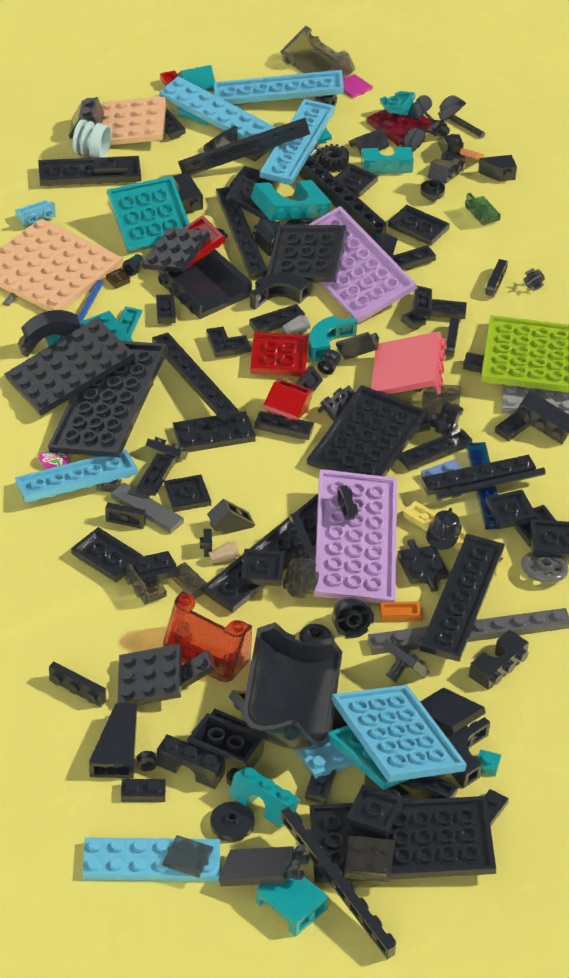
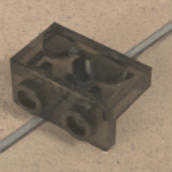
M131 564L126 565V582L128 585H132L137 598H141L145 605L167 597V591L160 581L144 584Z

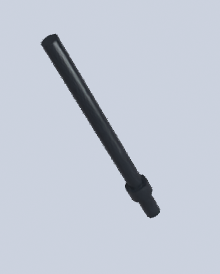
M542 467L461 487L458 485L452 486L448 490L436 492L437 500L448 497L457 498L461 497V494L546 474V471Z

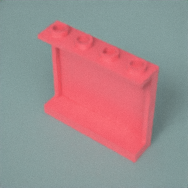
M438 331L378 343V350H375L371 389L389 395L434 386L437 394H440L441 386H443V361L446 360L444 349L447 348L445 338H442Z

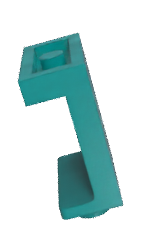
M303 877V880L287 879L283 884L259 885L256 890V903L259 906L266 903L290 923L289 932L296 937L327 910L328 895L307 878Z

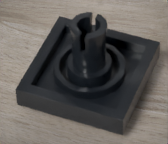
M385 639L381 644L383 648L396 657V662L386 673V676L397 683L402 673L409 667L424 678L429 674L430 671L424 667L427 663L413 652L408 651L397 641L394 640L391 643Z

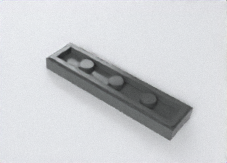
M122 483L111 492V498L124 506L146 510V519L169 533L174 532L184 523L183 517L148 496L137 493L136 489L126 483Z

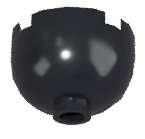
M348 596L335 604L332 611V622L340 635H345L347 638H357L368 632V627L374 622V613L369 604L362 598Z

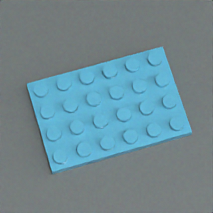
M408 685L332 695L334 706L388 782L465 771L467 764Z

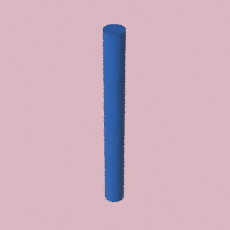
M102 280L96 281L77 316L80 322L84 320L103 285Z

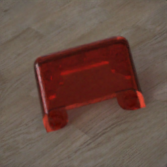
M182 591L174 601L163 639V647L180 644L183 663L208 650L212 654L216 670L208 675L221 682L232 681L251 660L252 625L241 620H234L224 627L192 611L195 607V598Z

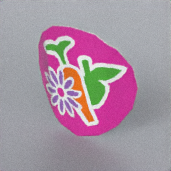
M44 452L39 454V460L46 469L66 465L69 462V456L66 453Z

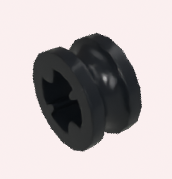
M143 751L137 755L139 770L147 772L157 767L156 754L154 752Z

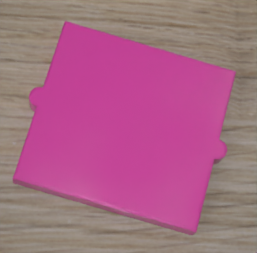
M356 74L343 78L344 92L352 98L364 95L373 89V86Z

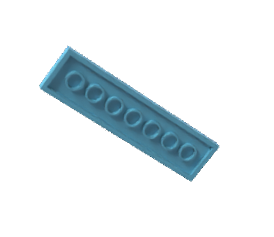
M342 70L214 82V95L231 104L344 94Z
M179 76L159 93V96H165L168 102L222 130L227 131L232 126H237V138L239 139L276 128ZM272 148L266 149L265 153H268Z
M304 99L290 122L305 118L310 135L275 146L260 171V178L292 185L333 116L335 106Z

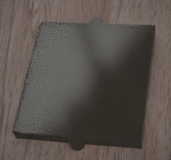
M176 835L171 847L167 848L168 853L162 866L200 878L205 866L209 865V858L213 847Z

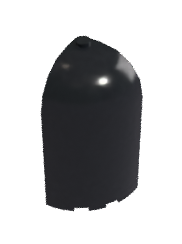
M276 622L257 628L243 706L244 720L257 735L275 745L298 750L320 748L329 742L328 732L332 731L335 711L332 695L337 693L342 660V650L334 639H306V642L296 640L295 635L286 632Z

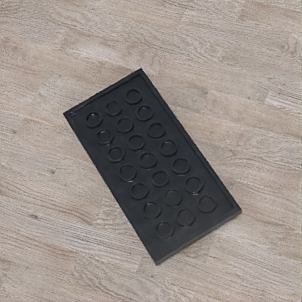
M122 341L134 353L135 359L71 397L48 445L49 452L120 458L168 351L167 344Z
M487 796L404 800V804L388 836L346 823V817L353 803L309 805L310 825L316 839L315 841L319 847L322 845L326 849L329 860L340 867L341 875L346 881L496 874ZM313 863L314 883H328Z

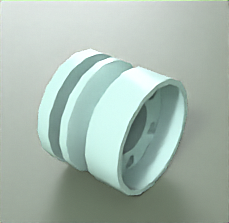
M81 119L73 135V152L83 156L90 154L92 158L106 157L111 143V127L101 123L94 125L92 121L88 122Z

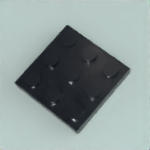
M168 228L155 244L152 251L146 256L142 266L144 269L159 270V267H162L165 271L184 273L211 235L207 230Z
M180 644L119 655L117 703L142 705L181 697L182 648Z

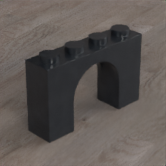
M187 172L174 175L173 179L185 212L202 210L203 195L190 174Z

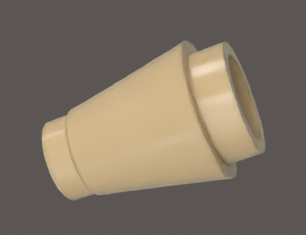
M229 541L208 553L212 564L236 560V557L240 556L236 543H230Z

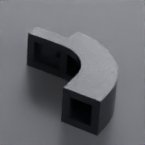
M286 273L264 276L255 281V289L251 291L249 296L250 307L256 310L267 300L274 297L289 298L300 304L310 296L311 281L298 275Z
M51 310L32 317L21 327L24 335L20 337L17 343L21 354L28 357L36 345L47 336L61 335L65 337L80 328L81 324L77 314L64 310Z
M485 717L479 721H474L469 727L466 725L455 733L452 732L449 739L450 743L467 764L465 771L451 773L453 778L463 788L480 778L482 764L470 753L469 748L488 736L490 721Z

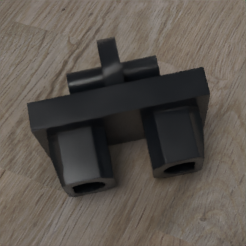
M448 401L444 402L440 416L435 419V432L446 435L456 431L459 417L464 409L457 404L453 405Z

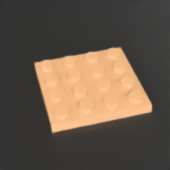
M166 96L102 102L101 106L104 111L102 124L111 127L110 145L163 140Z

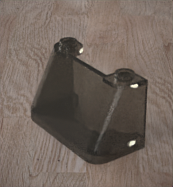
M305 26L280 51L283 62L286 65L293 66L303 74L342 70L344 78L355 71V66L349 53L344 50L337 53L322 43L318 36H312V29L308 26Z

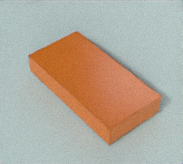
M461 148L460 151L461 155L478 160L485 155Z
M420 601L379 602L380 622L421 621L422 619Z

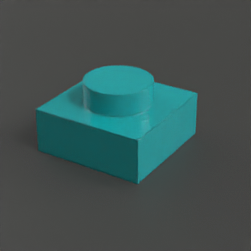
M480 749L477 760L482 764L481 773L496 776L501 754Z

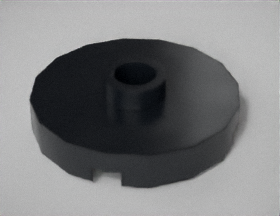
M225 802L218 805L212 811L210 827L212 832H215L221 840L229 842L241 841L245 836L252 833L255 821L254 815L249 807L241 803Z

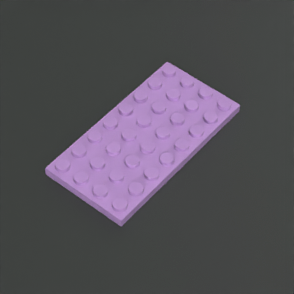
M341 206L309 224L346 225L347 227L336 282L319 283L352 318H356L357 324L417 289L416 283Z
M320 469L313 596L334 599L355 596L362 598L366 602L378 604L379 602H395L397 478ZM347 485L352 490L353 502L358 507V515H355L354 520H345L337 500L338 486Z

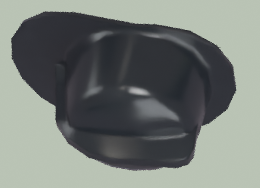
M449 508L448 511L438 512L428 527L426 533L427 542L436 549L446 550L452 548L461 533L460 519L452 511V508Z

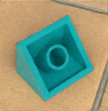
M211 65L182 70L178 73L179 77L206 91L214 90L215 78Z

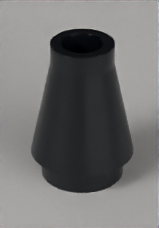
M135 254L133 257L125 260L122 264V270L128 276L136 275L143 262V257L140 254Z

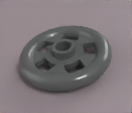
M530 552L521 561V567L525 574L540 582L556 583L565 579L568 575V565L561 557L535 556Z

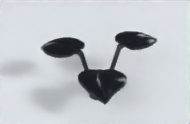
M427 95L419 96L413 102L409 116L413 120H418L425 114L432 121V131L418 128L417 131L410 129L403 137L402 147H411L413 153L423 143L425 132L434 136L438 135L440 138L448 135L450 128L444 120L451 118L467 103L455 95L448 96L439 106L440 111L438 115L440 120H434L426 112L432 107L431 98Z

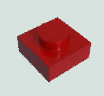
M175 70L160 73V80L165 87L178 77Z

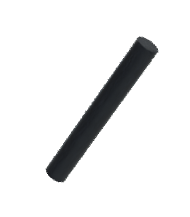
M456 115L449 118V120L481 138L485 136L484 131Z

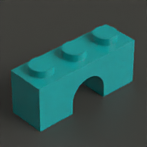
M395 147L394 154L390 156L382 155L378 148H362L361 166L364 170L373 174L413 172L414 158L411 147Z
M245 767L234 774L228 793L230 797L245 806L260 797L265 804L263 817L280 828L285 826L281 822V811L289 807L293 813L296 812L300 801L290 791L281 788L271 779L265 778L257 773L255 769Z

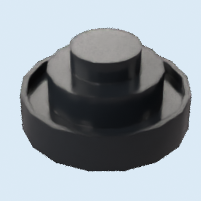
M427 180L421 184L420 193L424 198L434 201L444 196L445 186L439 181Z

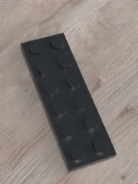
M139 156L38 160L40 186L141 181ZM128 158L129 173L95 174L94 159Z

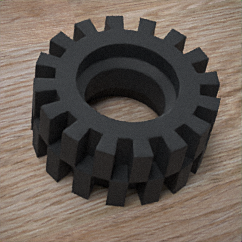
M330 144V146L325 145L319 151V163L328 171L332 170L335 173L337 170V172H341V170L349 165V151L342 145L339 147V144H336V146H333V144Z

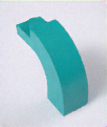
M335 315L327 317L314 325L309 339V356L311 361H320L325 351L330 349L329 342L332 340L356 336V318L338 320Z

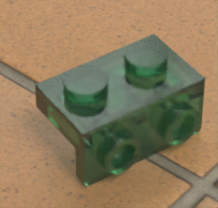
M467 193L465 207L482 225L500 220L501 214L484 196L475 198L471 193Z

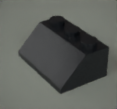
M206 713L188 737L187 742L242 765L254 768L263 755L265 739L252 730Z

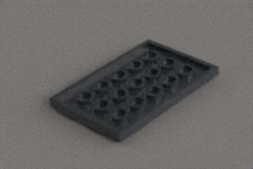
M95 318L4 373V376L38 414L42 416L135 359V356L98 318Z
M361 385L307 458V464L323 470L385 477L427 418L428 410Z

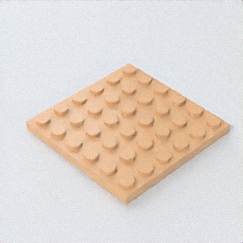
M40 218L0 248V288L10 293L13 292L16 296L46 311L64 310L94 287L97 280L104 279L106 274L123 264V258Z

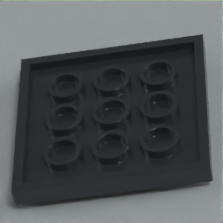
M278 225L267 275L286 273L301 276L311 282H336L347 233L346 225Z

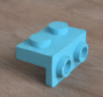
M44 200L16 209L15 215L24 226H28L40 218L46 220L56 217L55 203Z

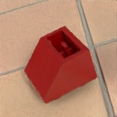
M279 378L273 383L262 408L266 409L270 414L283 415L287 420H298L308 411L314 390Z

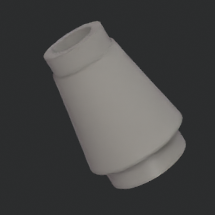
M299 315L285 325H282L284 334L307 332V329H310V323L306 315Z

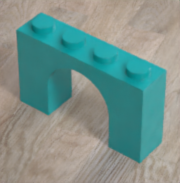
M312 180L297 181L293 196L298 201L283 197L270 183H255L251 194V199L270 221L319 218L329 213L332 204Z

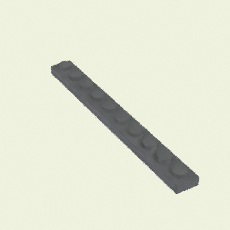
M566 608L479 619L475 622L468 642L500 638L509 629L518 635L569 629V614ZM428 626L368 634V643L372 655L390 653L381 646L385 639L391 643L395 640L407 650L420 649Z

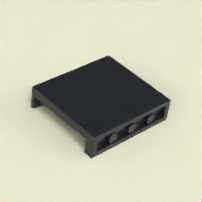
M216 249L208 253L206 257L195 262L184 273H167L162 267H159V283L170 294H174L180 303L184 304L199 319L248 298L252 291V281Z

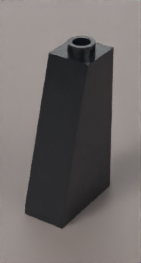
M115 703L89 760L90 777L134 778L137 704Z

